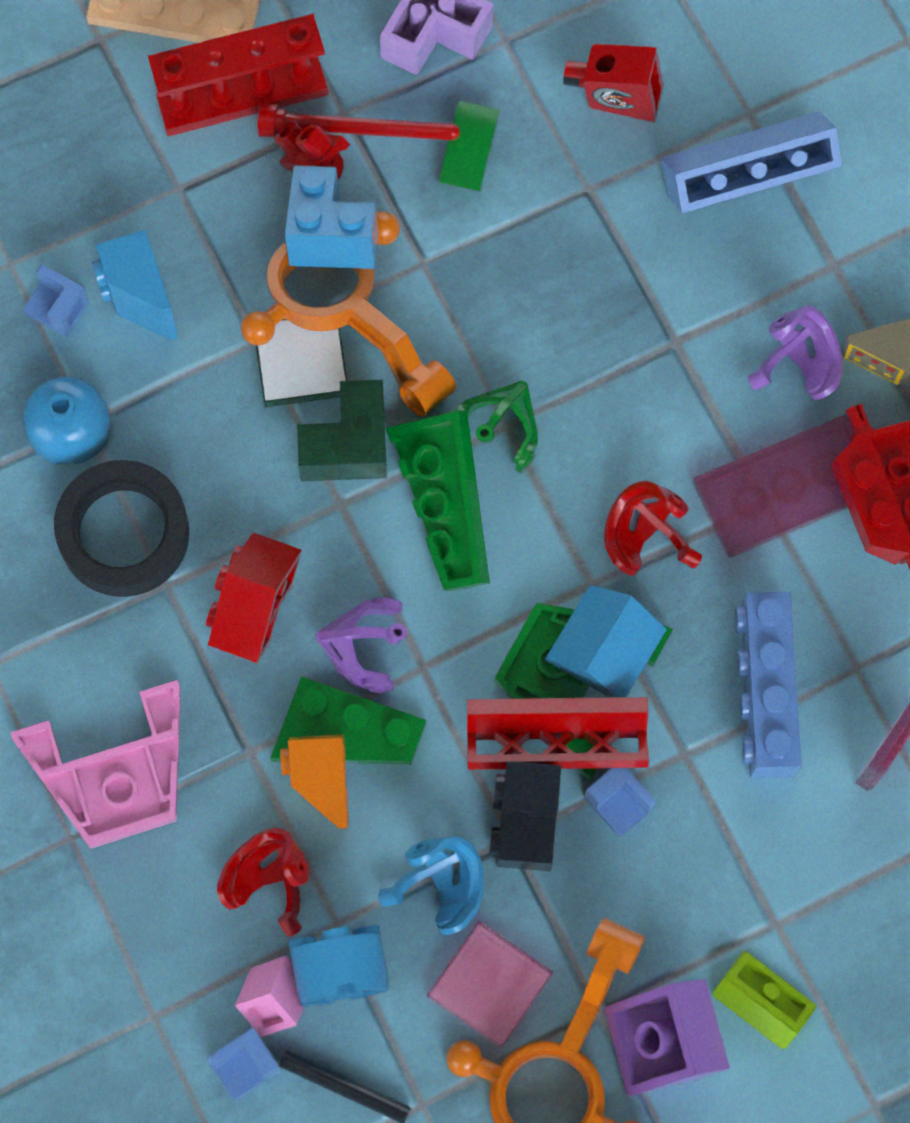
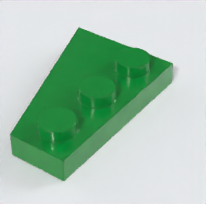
M301 676L270 760L271 762H281V748H288L290 737L344 734L346 762L412 765L426 726V720Z

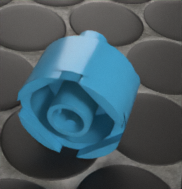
M379 925L352 930L353 935L350 934L349 927H339L322 931L323 938L319 939V941H316L315 936L289 941L300 1006L335 1003V1000L347 998L354 1000L388 991L389 979Z

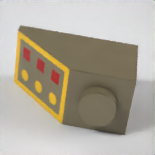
M910 318L847 335L841 349L843 358L896 385L910 382Z

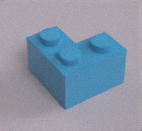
M293 166L285 229L289 266L375 269L378 244L375 203L340 202L336 167Z

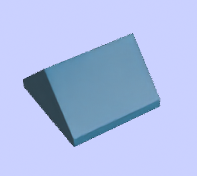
M590 585L546 656L545 661L608 698L627 697L667 629L633 596Z

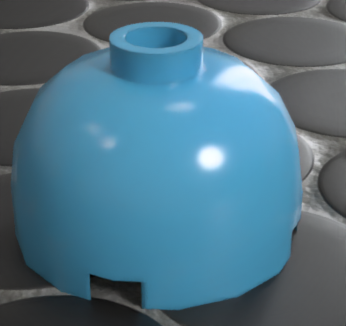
M68 376L49 379L36 387L26 401L23 414L25 435L37 455L50 463L59 465V462H74V465L84 463L97 455L108 441L110 415L107 403L95 387L82 379Z

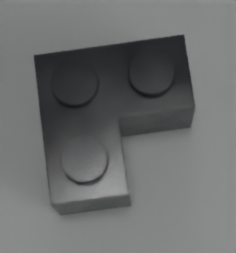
M507 761L505 774H496L493 809L502 810L500 827H491L489 854H498L497 867L551 872L556 817L559 805L561 766Z

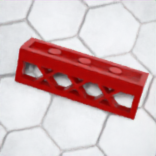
M648 697L467 699L468 770L506 769L507 761L561 766V769L648 768ZM619 738H637L638 753H620L611 744ZM538 739L549 746L541 754H529L521 747L528 740ZM573 739H585L594 747L587 753H574L566 745ZM476 740H496L504 748L497 754L477 755Z

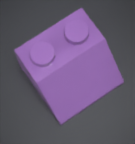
M706 979L671 983L604 1007L627 1097L697 1080L730 1069Z

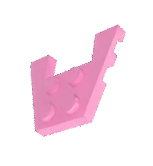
M178 680L139 692L152 732L151 736L64 764L49 720L10 732L14 743L90 849L177 821L181 688Z

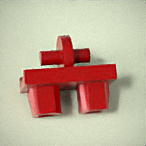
M289 122L275 137L274 141L286 153L279 163L287 171H293V166L336 167L338 180L343 174L344 163L339 152L346 150L350 143L342 135L326 134L319 125L310 124L302 129L297 122Z

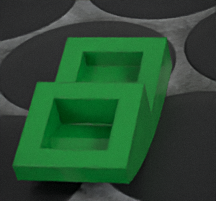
M463 101L458 102L453 124L459 127L460 135L456 140H448L439 179L440 183L481 192L500 114L499 109Z

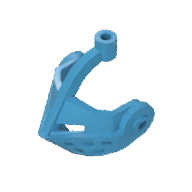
M458 836L429 838L413 845L407 850L405 857L410 866L420 867L403 876L393 887L380 889L378 892L380 905L387 907L401 904L403 902V894L411 886L431 876L441 899V907L435 918L440 934L450 935L463 930L477 914L483 898L484 870L478 852L473 844ZM442 849H449V850H451L452 852L447 853V852L443 851ZM459 861L460 883L455 885L453 883V864Z

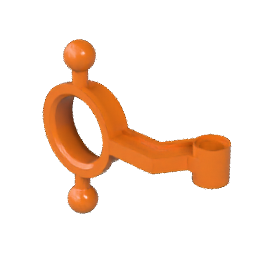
M377 212L378 245L391 244L399 236V221L389 212ZM286 242L275 251L267 269L268 288L275 304L265 312L254 311L244 317L241 323V334L248 343L255 346L267 344L275 334V325L283 319L311 331H330L349 324L382 352L400 386L398 389L400 397L405 405L417 416L425 417L456 391L455 380L449 371L435 360H431L424 366L408 335L368 302L374 285V269L353 268L359 276L358 284L354 291L341 302L325 307L308 306L293 299L284 287L288 275L298 267L289 266Z
M605 917L602 918L586 955L596 959L597 962L591 973L582 1000L561 1043L540 1041L527 1044L511 1053L501 1065L483 1058L479 1047L471 1041L461 1040L450 1046L446 1054V1063L454 1075L470 1077L475 1074L492 1082L490 1108L494 1123H515L506 1106V1092L509 1082L519 1068L539 1058L562 1060L574 1067L582 1076L588 1090L589 1103L585 1116L580 1123H618L603 1115L605 1093L601 1077L592 1062L580 1051L608 993L616 969L626 974L630 973L642 948L645 936ZM628 1120V1121H624V1122H622V1123H640V1122H637V1121H634V1120Z

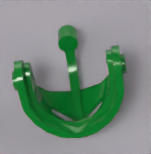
M519 381L466 399L457 409L453 410L465 411L469 417L478 408L499 404L487 424L480 425L476 430V436L482 443H490L495 437L494 429L505 413L511 408L522 422L526 432V437L513 460L517 464L515 470L522 473L526 467L528 468L531 465L538 445V428L533 413L528 384L525 381Z

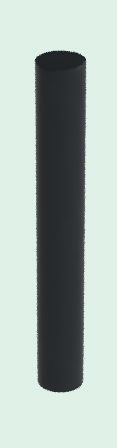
M285 1050L278 1066L399 1123H405L411 1107L288 1050Z

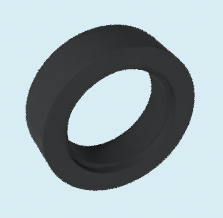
M114 460L97 464L85 470L67 486L61 495L55 511L54 533L58 548L67 567L81 583L101 594L129 597L157 588L175 573L187 551L189 522L178 490L164 474L144 463L130 460ZM115 491H134L149 497L159 506L165 520L163 537L156 550L145 560L126 567H113L96 561L84 550L80 540V527L86 511L96 500Z

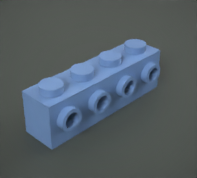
M820 111L661 157L667 195L682 213L698 210L705 206L842 167L837 129Z
M791 592L746 593L741 607H735L736 633H742L743 649L737 652V669L739 676H745V693H740L741 720H747L748 737H743L742 739L743 763H750V778L795 777L802 764Z

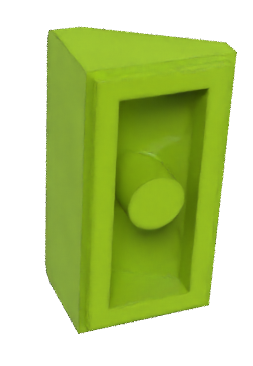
M746 950L741 953L712 992V995L781 1049L788 1047L817 1007L815 1003Z

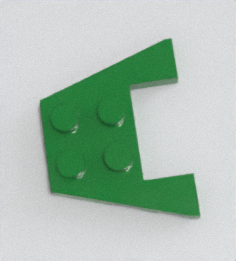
M542 603L535 604L494 677V683L510 699L584 698L590 686L545 661L546 656L575 609ZM664 626L667 630L647 662L652 667L655 665L673 631L668 626ZM573 739L566 745L574 753H587L594 747L585 739ZM582 768L577 770L586 779L591 781L598 768Z

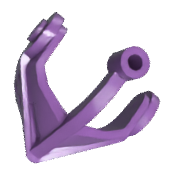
M809 305L787 312L777 318L769 326L768 330L774 340H781L782 345L762 362L758 371L748 375L751 387L757 391L772 383L770 374L773 368L788 355L802 369L806 379V390L812 399L818 400L830 395L839 386L843 374V359L837 336L827 318L818 309ZM798 324L804 326L800 330L795 329ZM811 336L816 350V356L812 358L805 343V339Z
M389 597L366 600L316 633L315 638L330 658L335 670L345 681L359 689H366L375 693L394 690V682L390 680V675L362 668L356 658L353 639L381 638L386 639L392 645L400 643L407 634L406 628L402 624L395 623L390 628L355 627V625L365 615H396L402 612V602Z

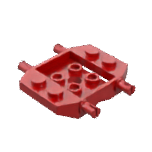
M863 404L853 405L847 408L845 412L848 415L854 434L850 438V444L832 461L831 467L865 552L894 565L907 563L910 570V420L874 430V427H871Z

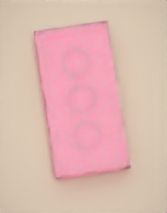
M847 414L693 478L692 483L728 558L848 508L831 467L832 461L850 444V438L854 434Z

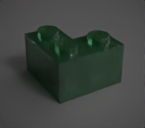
M383 379L340 381L341 422L297 424L298 465L301 482L387 478Z

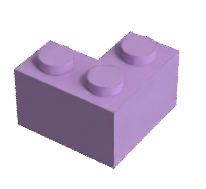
M401 0L380 35L381 58L417 76L436 43L474 60L493 27L494 4L487 0Z

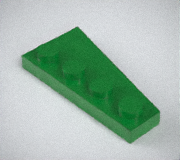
M458 410L385 428L390 442L395 443L401 459L397 462L403 478H408L415 497L412 504L416 515L423 519L428 536L425 540L443 590L456 591L490 584L468 413Z

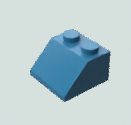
M146 230L96 244L100 260L92 262L104 303L113 300L117 315L169 340L178 338L171 306Z

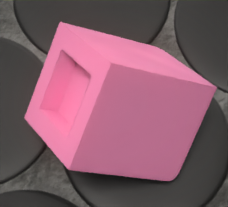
M287 956L251 968L236 1001V1008L250 1025L254 1027L260 1037L296 1026L304 1006H300L293 965Z

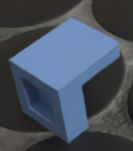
M41 264L36 271L40 284L25 305L24 312L30 318L67 337L89 304L85 288Z
M611 768L586 790L584 797L617 836H623L649 814L656 804L655 799L627 768Z
M254 1027L207 1058L234 1100L241 1098L281 1071Z

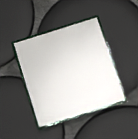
M283 319L275 325L273 338L267 344L256 346L265 408L350 396L340 328L330 331H311Z

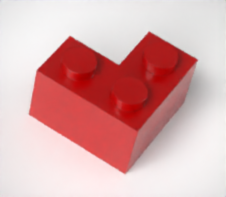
M254 532L250 535L244 546L237 545L235 547L229 566H222L215 583V590L221 593L219 601L213 602L206 619V626L212 628L208 646L255 663L259 661L271 641L279 607L293 586L302 549Z

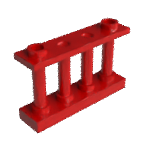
M314 13L148 55L157 89L156 98L167 137L258 114L261 103L279 104L280 108L328 96V87L318 57L325 55V50Z

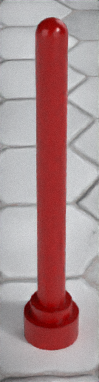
M261 103L258 112L259 137L275 138L289 122H297L302 129L310 124L319 125L325 133L435 140H456L460 135L459 127L453 123L289 114L287 109H280L279 104Z

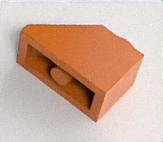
M344 734L290 737L288 748H281L280 752L282 775H290L291 787L338 829L348 828L349 809Z

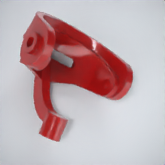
M649 481L636 482L628 486L617 497L606 519L604 545L611 561L620 571L630 576L637 574L642 567L640 552L643 544L658 529L678 550V561L692 569H695L700 564L702 554L689 547L685 539L665 521L669 513L679 519L687 514L689 507L684 500L671 490ZM650 498H656L658 500L648 504L643 502V500ZM637 509L640 514L635 530L632 531L629 529L632 514Z
M277 827L267 829L252 836L243 843L224 865L217 883V894L223 906L233 910L246 904L251 895L262 886L284 881L287 897L285 913L277 921L286 936L292 937L302 929V925L297 919L300 911L299 886L308 882L309 868L304 858V853L297 846L288 831ZM277 850L279 857L262 869L260 862Z

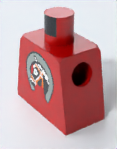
M594 44L590 49L587 63L567 60L563 74L564 85L585 88L588 105L592 109L655 122L664 86L657 47Z

